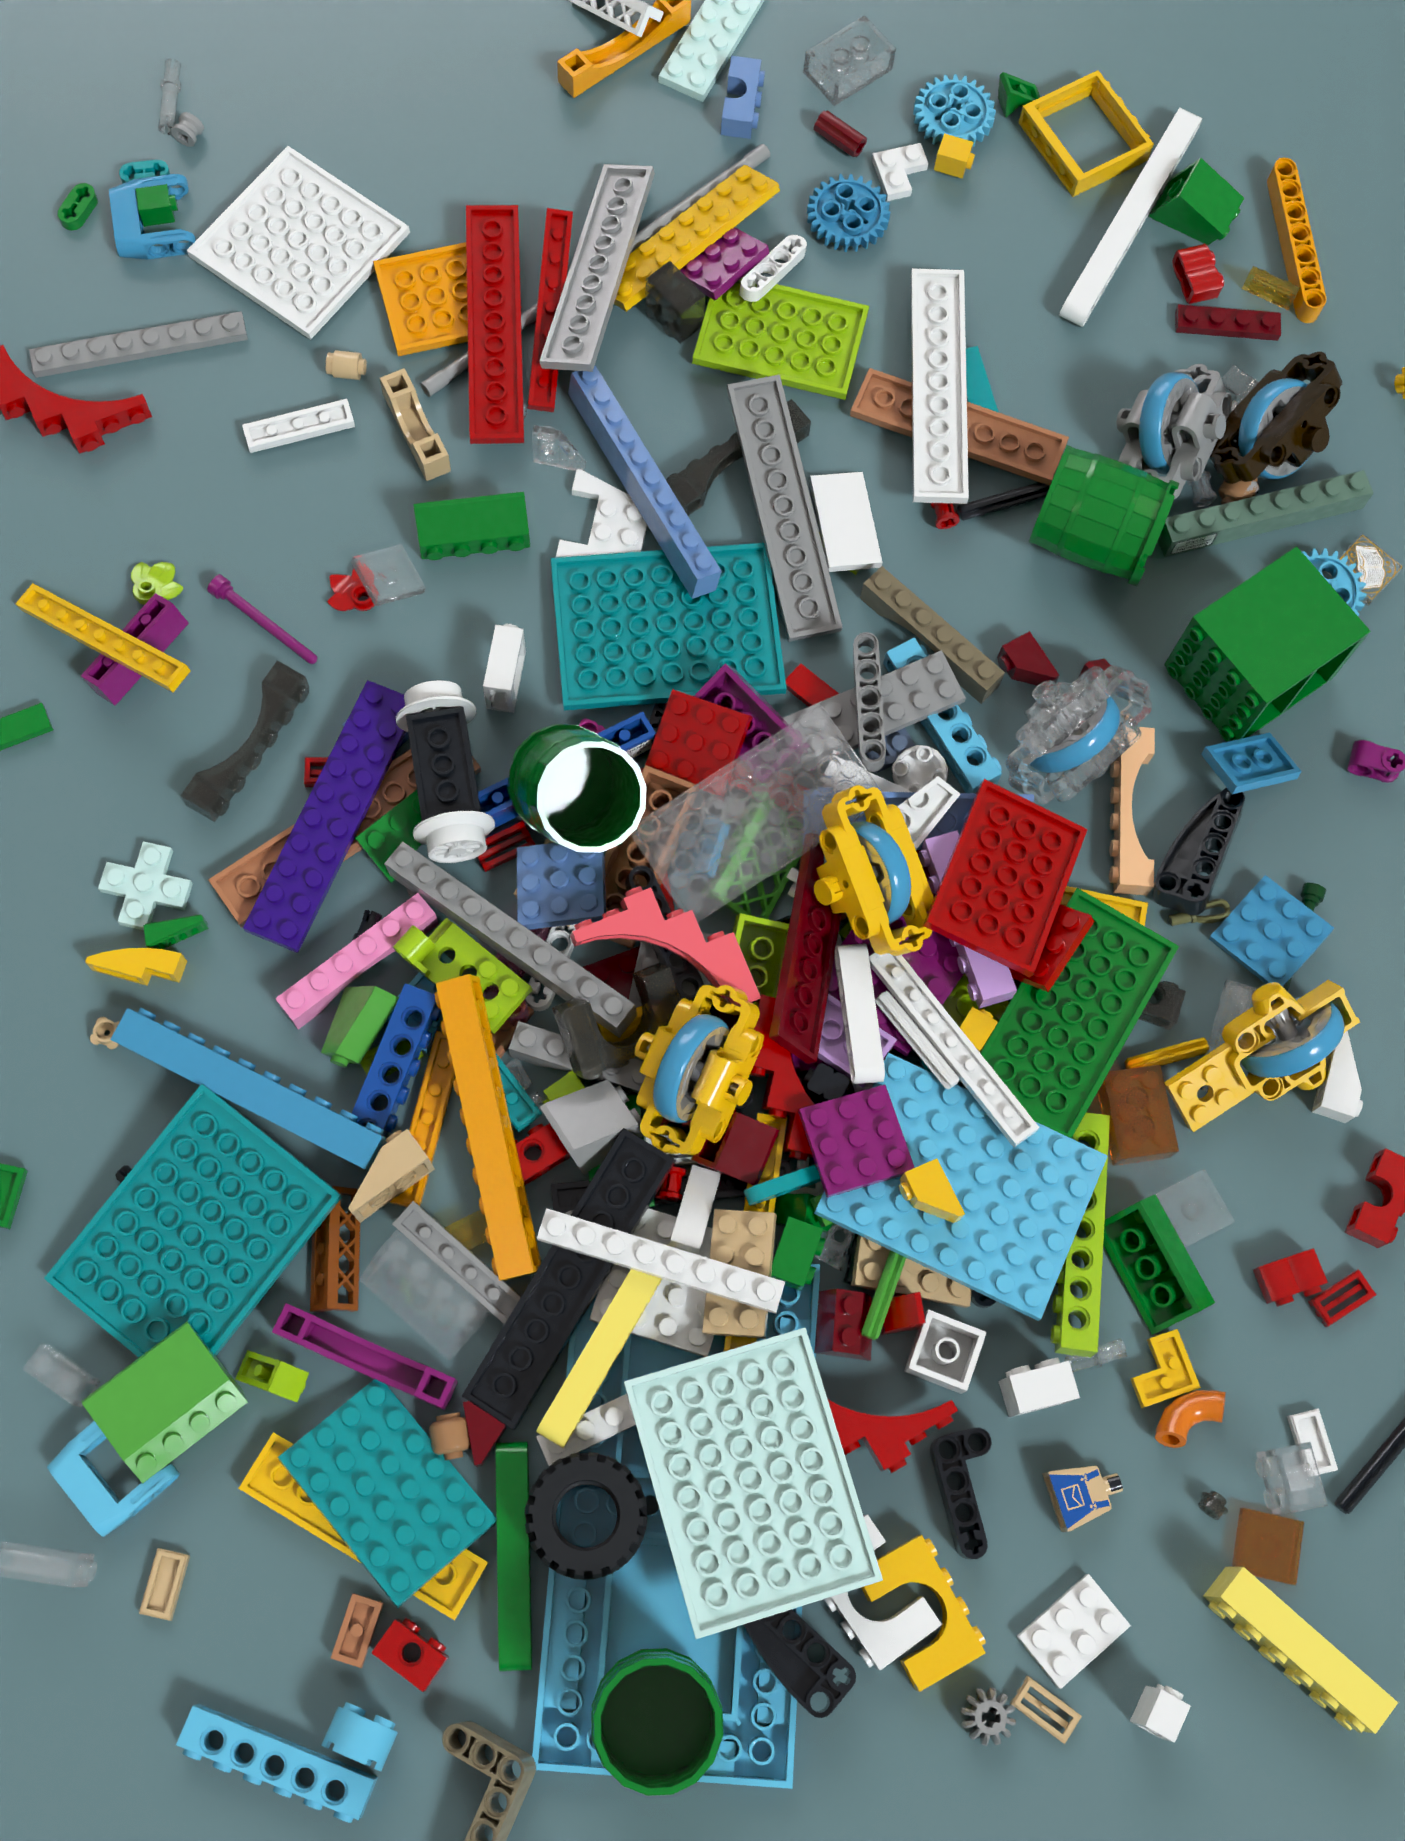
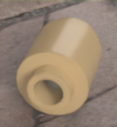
M335 350L334 353L328 352L326 357L327 374L333 375L334 378L360 380L361 375L366 374L367 361L362 358L361 353Z

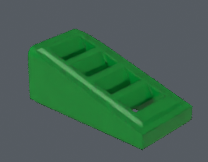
M201 914L143 925L146 947L153 949H165L209 929L207 921Z

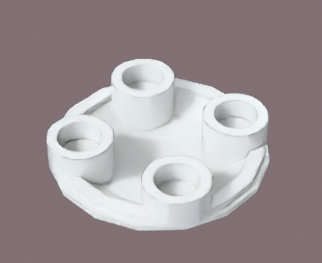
M915 745L905 749L892 765L894 783L912 792H917L936 776H939L945 782L948 779V767L944 757L937 750L929 746Z

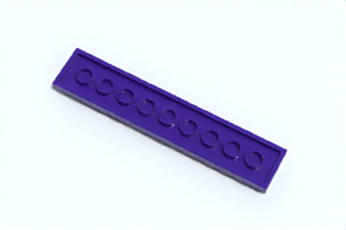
M367 680L243 926L245 932L296 953L299 952L406 734V731L400 729L396 724L397 713L405 707L404 694Z

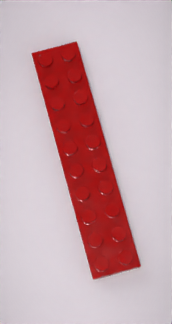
M466 205L470 444L524 443L518 205Z

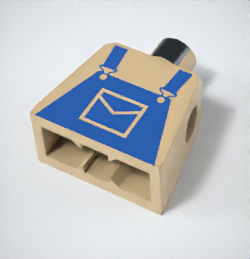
M1098 1466L1042 1473L1061 1532L1072 1531L1110 1511L1112 1506L1108 1496L1123 1491L1118 1474L1114 1473L1102 1477Z

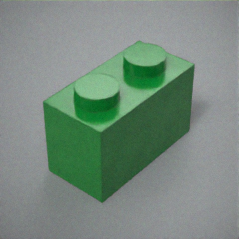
M788 1217L773 1258L771 1278L784 1281L786 1286L800 1291L803 1289L804 1284L810 1285L816 1270L815 1267L811 1266L814 1255H821L826 1241L825 1238L821 1237L823 1229Z

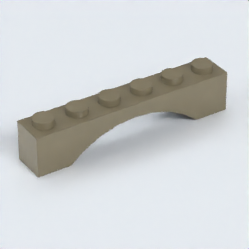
M883 566L863 583L860 599L878 615L888 618L912 632L935 653L942 650L960 686L980 704L1000 686L1005 672Z

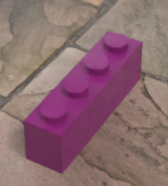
M155 593L122 631L164 652L189 622L173 603ZM102 654L81 675L99 696L115 706L142 677Z

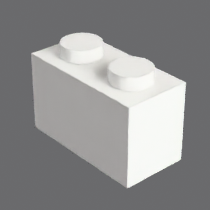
M1157 1684L1156 1688L1145 1686L1130 1722L1158 1738L1175 1743L1191 1706L1182 1701L1184 1696L1182 1693L1169 1686L1164 1687L1160 1684Z

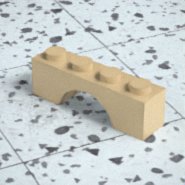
M405 368L381 377L380 382L383 396L425 480L429 481L451 472L449 455L438 433L435 434L430 427L420 405L416 390Z

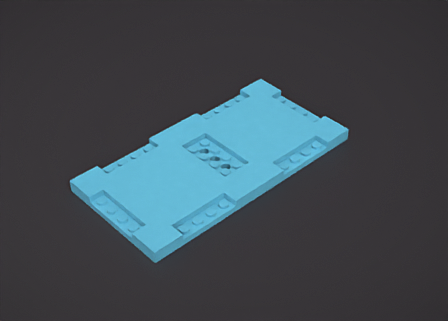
M811 1264L812 1267L816 1268L810 1285L804 1284L801 1291L784 1285L776 1314L768 1312L766 1339L806 1327L813 1353L815 1352L820 1264ZM597 1294L569 1339L566 1378L599 1324L589 1321ZM630 1334L585 1413L627 1394L624 1381L691 1362L703 1356ZM714 1335L708 1356L723 1352L725 1336ZM757 1338V1342L764 1340L763 1338ZM636 1425L579 1452H594L616 1459V1461L625 1465L638 1480L645 1497L653 1496L656 1498ZM580 1485L570 1489L560 1500L556 1512V1522L562 1536L569 1543L583 1548L594 1547L603 1543L612 1534L617 1520V1510L613 1499L605 1490L594 1485ZM659 1508L655 1514L647 1515V1527L644 1538L635 1555L614 1573L602 1578L580 1580L563 1576L549 1567L532 1757L536 1762V1770L612 1776L602 1766L592 1742L591 1706L599 1683L618 1660L640 1649L668 1648L690 1657L709 1676L723 1706L724 1735L714 1763L697 1782L793 1788L797 1700L785 1689L769 1669L753 1645L743 1625L695 1639ZM802 1606L792 1609L802 1618ZM794 1620L787 1621L783 1626V1635L790 1640L798 1636L800 1631L798 1623Z

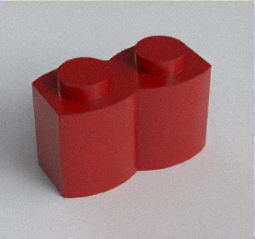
M1206 244L1177 250L1172 260L1174 272L1181 283V289L1188 304L1218 298L1224 287L1223 275L1215 267V255Z
M1314 1248L1253 1269L1266 1304L1275 1301L1277 1307L1293 1302L1292 1295L1303 1292L1304 1297H1308L1322 1292L1320 1286L1328 1283Z

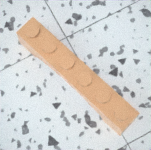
M1121 725L1111 740V752H1115V761H1112L1110 776L1114 778V787L1111 788L1110 803L1114 804V813L1110 817V830H1114V840L1110 842L1109 853L1111 857H1114V866L1110 868L1109 882L1113 883V893L1147 896L1154 887V860L1147 858L1138 841L1132 816V794L1136 776L1141 765L1148 764L1155 754V728Z

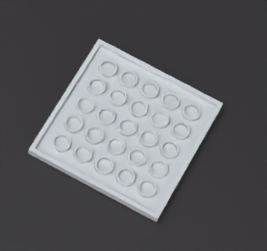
M287 146L195 243L187 249V253L191 259L311 340L375 271L373 261L386 259L408 236L410 229L408 225Z

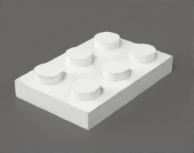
M1086 1574L1016 1637L1058 1689H1062L1131 1625L1092 1577Z

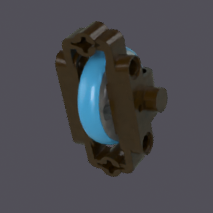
M1324 352L1298 355L1282 371L1275 369L1269 371L1229 414L1226 420L1224 436L1217 440L1210 455L1217 473L1222 474L1226 483L1250 482L1258 476L1265 479L1285 478L1300 469L1313 452H1322L1327 447L1330 435L1325 417L1339 402L1342 379L1335 363L1328 360ZM1304 380H1309L1310 383H1309V384H1306V383L1303 382V381H1304Z

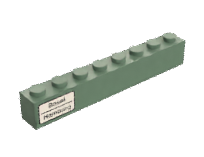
M1362 470L1167 517L1158 542L1164 557L1360 510L1364 508L1374 492L1365 471Z

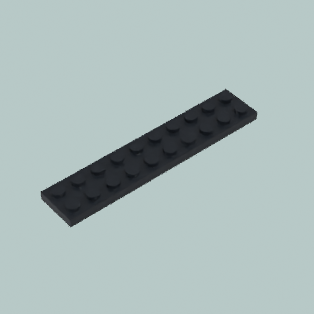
M623 1128L570 1216L633 1234L675 1164L676 1159ZM552 1245L462 1394V1397L512 1430H516L614 1264Z

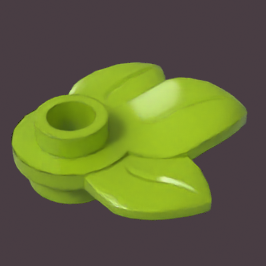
M144 562L138 563L131 572V581L134 584L132 589L134 598L140 604L145 605L155 593L167 600L177 597L183 591V586L173 582L175 576L174 564L160 562L150 567Z

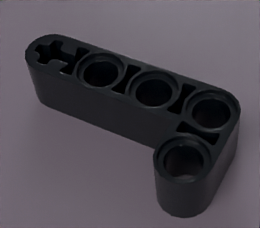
M980 1427L943 1435L935 1439L930 1446V1456L957 1553L965 1559H978L986 1553L988 1548L986 1534L965 1461L982 1456L991 1448L992 1441L989 1433ZM971 1434L978 1435L982 1440V1448L979 1451L972 1450L968 1444ZM942 1441L948 1442L953 1448V1454L949 1459H945L939 1454L938 1447ZM951 1472L958 1474L961 1478V1486L958 1490H952L947 1484V1477ZM959 1504L966 1505L970 1511V1516L965 1522L959 1521L955 1515L956 1507ZM974 1525V1530H968L970 1539L977 1540L978 1546L973 1548L974 1553L971 1549H965L964 1543L969 1542L967 1531L960 1533L959 1528Z

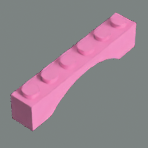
M419 893L415 894L275 998L299 1030L319 1015L353 980L377 962L395 952L393 946L412 925L424 934H427L439 925L435 912Z

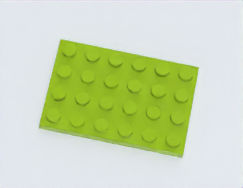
M743 277L716 301L709 298L693 354L692 364L755 379L780 375L782 385L846 400L869 311L868 305L776 284L760 300L750 302L740 296V285Z

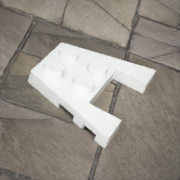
M577 469L572 487V495L598 500L588 545L560 540L556 558L641 552L648 525L629 494L581 469Z

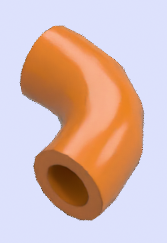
M1195 1390L1177 1397L1164 1409L1156 1428L1155 1439L1164 1446L1179 1448L1186 1444L1189 1429L1195 1424L1202 1421L1222 1423L1226 1392Z

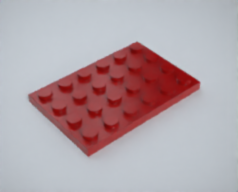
M984 779L978 788L923 926L1030 978L1036 970L1088 829Z

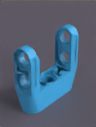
M169 174L139 178L109 189L114 238L119 257L149 260L188 254L187 249L196 241L194 234L191 232L175 229L144 234L136 196V188L167 184L170 195L175 194L176 199L180 200L188 193L186 177L180 174ZM175 185L182 186L180 188H171V186ZM179 241H189L187 243H179Z

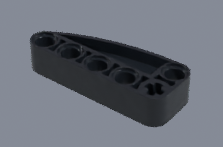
M1225 788L1210 799L1185 825L1170 847L1155 877L1153 899L1157 904L1193 916L1204 912L1242 815L1245 801L1243 792L1231 794L1228 788ZM1221 826V827H1224V828H1226V829L1223 830V829H1219V828H1217V827ZM1209 849H1213V850H1216V851H1218V852L1213 853V852H1210V851H1208V850H1209ZM1204 872L1207 873L1208 876H1202L1198 873ZM1161 887H1169L1172 890L1167 891L1162 889Z
M792 1609L743 1624L759 1655L775 1677L797 1702L814 1717L824 1718L831 1714L855 1684L856 1673L853 1666ZM794 1620L798 1623L800 1631L795 1639L790 1640L783 1635V1626L787 1621ZM813 1643L821 1644L824 1650V1655L818 1662H811L807 1656V1650ZM835 1668L840 1670L846 1668L847 1672L844 1675L848 1678L845 1683L840 1681L833 1682V1679L836 1677L832 1674ZM816 1692H823L827 1697V1705L820 1711L813 1710L810 1704L811 1697Z

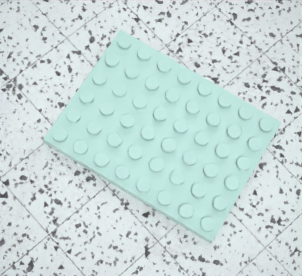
M806 1327L624 1381L695 1639L883 1581Z

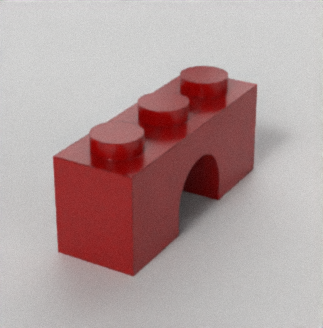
M1386 1148L1374 1155L1365 1179L1375 1184L1381 1190L1383 1196L1382 1204L1379 1207L1364 1201L1356 1205L1345 1230V1233L1376 1248L1393 1242L1398 1232V1227L1395 1226L1397 1219L1405 1212V1157Z

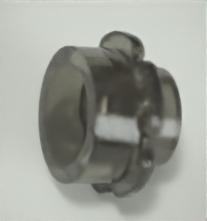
M1215 1491L1210 1493L1202 1492V1499L1199 1501L1198 1506L1206 1515L1219 1520L1223 1514L1226 1515L1228 1513V1509L1225 1507L1227 1501L1222 1495Z

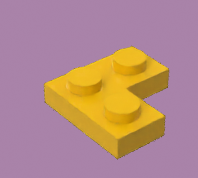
M1178 1329L1147 1339L1158 1369L1130 1378L1141 1408L1201 1388Z

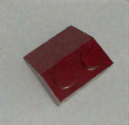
M838 1288L819 1291L814 1353L871 1361L872 1339L863 1336L862 1329L873 1298L863 1292Z

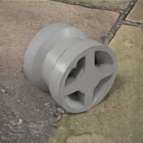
M183 112L179 116V123L172 127L171 133L178 142L187 147H192L197 141L196 136L203 132L204 126L196 116Z

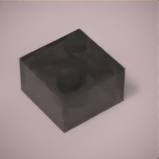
M671 261L646 278L645 311L652 320H656L669 337H674L681 344L702 326L705 295Z

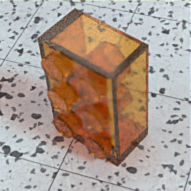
M1161 1065L1109 1071L1098 1090V1097L1102 1115H1110L1109 1150L1113 1166L1171 1158L1179 1152Z

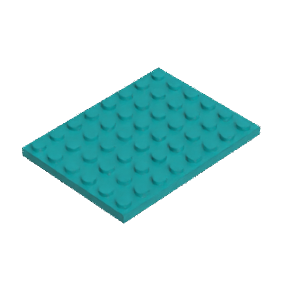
M753 543L707 547L722 572L716 591L693 599L690 597L663 550L551 558L564 711L667 703L672 689L694 696L725 663L733 667L761 696L786 694L787 688L772 570L765 544Z
M201 1084L44 1279L138 1358L187 1321L213 1354L217 1356L343 1195L204 1084Z

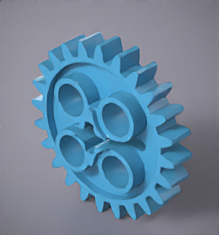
M839 174L838 181H835L833 177H829V183L821 181L820 189L814 188L813 196L809 197L806 214H808L807 223L811 224L810 231H817V240L825 237V246L831 242L834 243V250L840 245L843 246L844 252H847L849 246H852L855 252L858 251V245L868 249V243L871 242L875 245L877 237L882 238L884 230L888 228L891 212L889 211L890 203L885 202L886 194H879L880 186L871 188L872 180L866 184L863 183V176H860L857 181L854 180L852 174L849 175L848 180H845L842 174Z

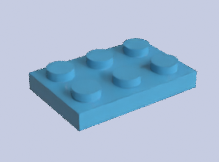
M1270 732L1206 746L1201 754L1231 794L1295 780L1302 772Z

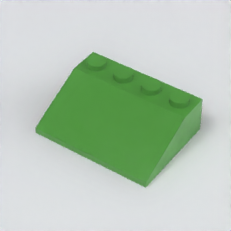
M188 1321L81 1401L119 1456L142 1484L248 1403L242 1388Z

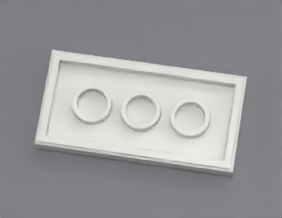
M863 472L810 476L809 483L829 572L880 568L883 562Z

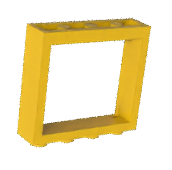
M1099 70L1024 105L1018 122L1072 197L1148 161L1154 145L1149 138L1150 136L1139 125L1137 118L1130 113L1124 105L1122 98L1115 93L1109 81L1105 80ZM1091 95L1131 150L1083 173L1044 118Z

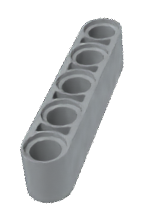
M863 632L856 636L853 643L859 761L864 770L876 772L883 767L886 755L879 642L874 634ZM869 646L872 648V651L864 653L859 648ZM864 672H870L874 675V677L871 679H864L861 677V674ZM871 698L876 701V704L867 706L862 701ZM874 725L878 730L870 733L865 731L864 727ZM874 751L877 752L880 755V757L878 759L871 760L867 758L865 755L868 752Z

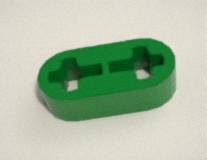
M80 183L76 185L60 206L58 217L65 229L73 231L81 228L96 207L98 198L90 184Z

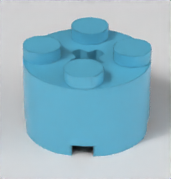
M345 1702L343 1708L338 1706L321 1746L329 1749L332 1742L334 1743L332 1751L368 1766H371L372 1761H375L377 1763L374 1769L382 1771L398 1734L397 1731L393 1730L396 1724L378 1715H375L373 1721L364 1717L366 1712L364 1709Z

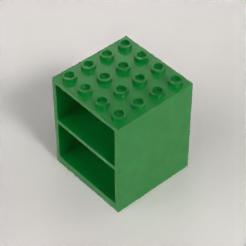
M1296 546L1193 616L1164 665L1169 675L1173 679H1177L1183 686L1185 694L1198 704L1204 717L1212 721L1219 729L1221 737L1229 742L1250 737L1332 680L1371 631Z

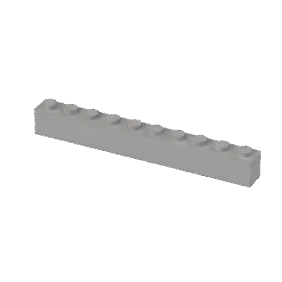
M402 842L384 863L393 879L413 893H419L427 903L618 1038L622 1036L636 1018L637 1011L633 1002L406 843Z

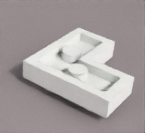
M921 143L872 154V163L883 193L886 194V201L911 196L912 188L907 174L925 171L928 168V161Z

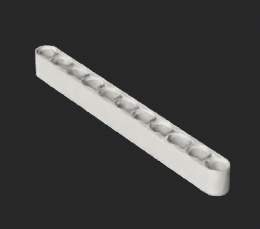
M1182 108L1178 109L1060 311V317L1081 327L1085 325L1193 140L1203 118Z

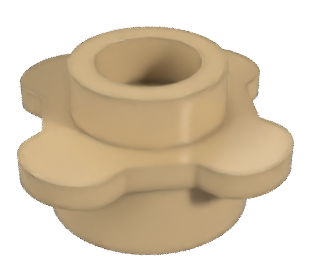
M106 1017L98 1018L93 1028V1034L90 1036L92 1044H103L111 1050L117 1048L119 1044L110 1039L120 1021L114 1023ZM106 1031H110L108 1036L105 1035Z

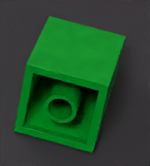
M1200 158L1169 179L1149 216L1155 221L1209 245L1217 239L1219 241L1222 240L1229 233V225L1240 213L1241 209L1239 207L1244 197Z

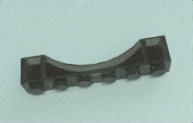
M791 399L787 401L796 442L799 443L809 436L811 421ZM737 432L721 446L716 445L712 447L707 455L701 459H694L687 465L686 469L678 474L673 473L666 479L687 516L704 506L707 493L718 475L731 463L743 457Z
M278 660L261 682L263 694L261 712L249 738L238 751L225 761L212 768L197 772L180 795L187 807L213 822L219 816H223L230 805L229 801L235 793H239L243 789L246 777L251 770L257 769L260 765L262 755L267 747L271 748L275 744L278 732L282 726H286L291 721L294 709L308 697L310 687L306 676Z

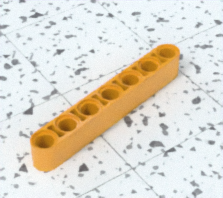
M1283 157L1275 162L1267 179V186L1295 314L1301 322L1312 323L1317 320L1326 303V293L1298 169L1292 159Z

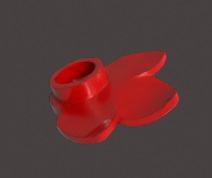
M357 563L351 576L330 575V585L335 594L329 598L328 604L338 611H348L354 608L359 611H367L373 608L377 602V594L373 588L374 576L365 565ZM362 596L368 597L365 601H359V598Z

